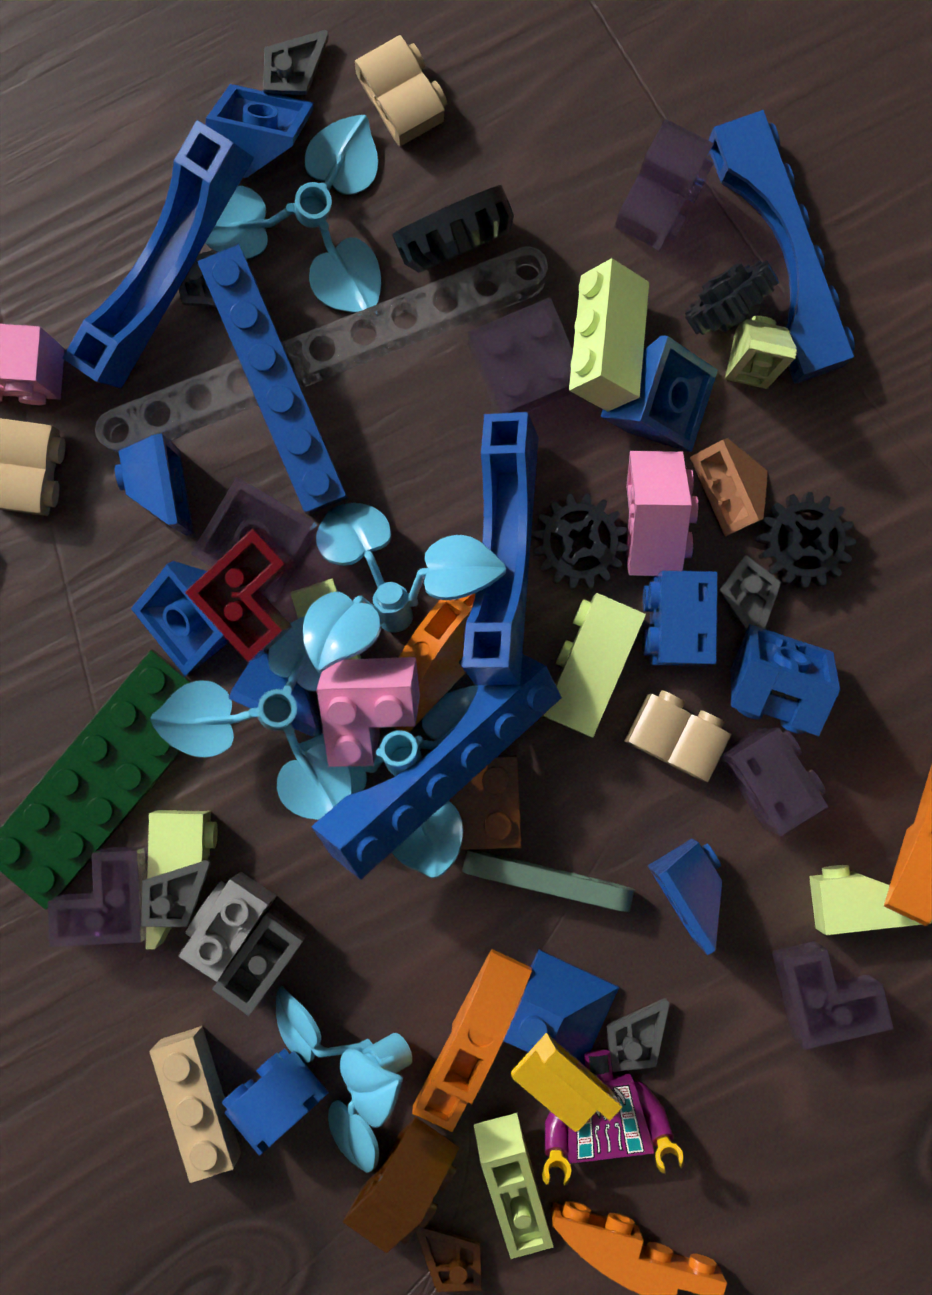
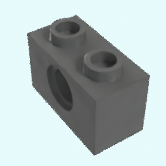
M272 908L259 923L212 990L247 1016H250L308 933Z

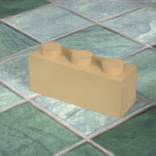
M203 1026L160 1039L149 1052L189 1183L233 1170L241 1155V1149L233 1123L224 1114L227 1110L222 1103L225 1097Z

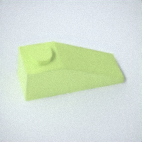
M753 316L742 321L735 331L725 380L767 389L796 357L797 348L788 329L777 326L775 320L764 316Z
M157 810L149 813L147 879L208 859L210 848H216L218 834L217 822H211V811ZM146 927V949H156L164 943L172 927Z
M848 865L823 867V875L809 876L815 928L825 935L922 925L884 907L889 884L854 871L850 872Z
M517 1113L474 1124L481 1166L510 1258L513 1259L553 1248L552 1238Z

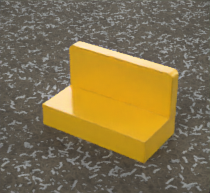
M547 1033L511 1072L513 1079L575 1132L579 1131L597 1110L611 1121L622 1108L613 1091Z

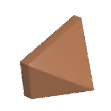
M728 438L690 457L724 536H728L764 519L768 471Z

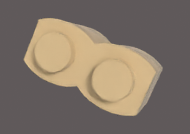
M401 35L355 60V70L359 81L399 147L444 122L445 110L443 107L447 105L446 97L440 85L436 81L430 83L423 74L422 69L425 68V63L420 51L414 43L408 46Z
M0 418V510L48 516L50 507L57 505L59 483L54 481V471L56 463L61 464L65 455V439L60 437L59 429L52 425Z
M661 690L659 696L647 694L624 742L696 779L708 782L732 735L722 729L724 721L700 710L698 717L682 709L685 701L666 691Z

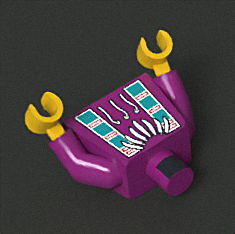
M593 1050L584 1053L585 1067L613 1091L622 1108L611 1121L597 1110L577 1132L569 1128L550 1111L545 1120V1154L550 1158L544 1165L543 1181L548 1185L549 1169L559 1167L565 1175V1186L571 1176L570 1163L654 1154L653 1145L658 1146L656 1163L659 1171L666 1174L661 1160L667 1153L675 1154L678 1157L679 1165L682 1169L684 1165L683 1152L679 1146L671 1143L674 1140V1135L665 1108L647 1085L641 1082H634L630 1072L613 1073L611 1052L609 1050Z

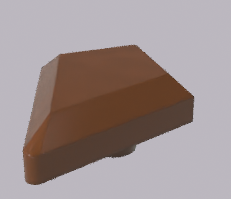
M426 1225L423 1229L418 1226L415 1233L436 1291H482L480 1242Z

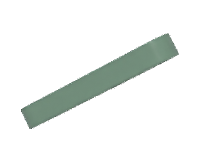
M474 849L466 851L462 868L464 873L480 878L624 912H630L635 889L621 884Z

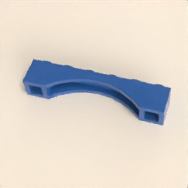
M764 110L713 127L707 141V146L721 184L739 194L759 212L772 229L784 255L790 289V304L785 328L788 329L797 348L796 357L788 366L794 384L844 367L854 358V338L850 329L847 326L843 327L838 314L840 309L839 297L835 288L832 285L828 286L822 271L825 268L824 256L820 247L817 244L813 245L808 232L810 227L809 216L803 204L798 205L793 192L795 187L794 175L789 164H783L778 151L780 139L776 126L773 123H768Z
M196 120L174 159L166 201L145 249L118 288L100 307L83 320L62 359L96 382L118 388L123 387L253 161V156L202 122Z
M237 244L197 261L304 513L310 515L348 499L240 245Z
M528 412L484 414L481 446L484 497L483 544L504 563L506 573L492 585L476 592L472 609L466 622L462 668L475 685H520L539 439Z
M522 654L520 685H478L476 695L463 718L433 751L392 779L367 790L345 796L311 827L330 855L357 878L362 880L562 698L546 665Z

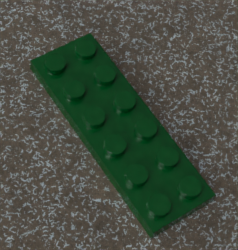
M150 650L0 827V872L45 910L54 905L182 753L168 744L158 734L150 718L175 691L191 683V681L155 650Z

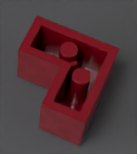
M252 529L185 593L238 652L250 662L261 657L292 628V625L262 593L295 562L265 529Z

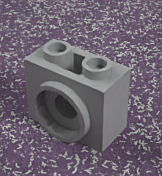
M242 872L232 877L227 884L221 881L208 896L187 928L185 934L191 938L179 957L217 982L249 939L277 895Z

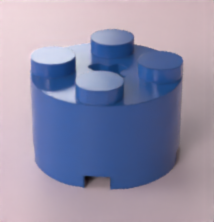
M285 1048L281 1052L275 1053L256 1070L261 1076L256 1083L251 1078L245 1084L237 1087L222 1101L223 1105L227 1108L224 1114L259 1156L329 1093L295 1051L289 1054Z

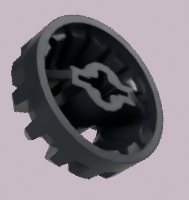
M498 185L437 210L399 229L392 234V237L404 265L420 273L510 233L514 213L503 186Z

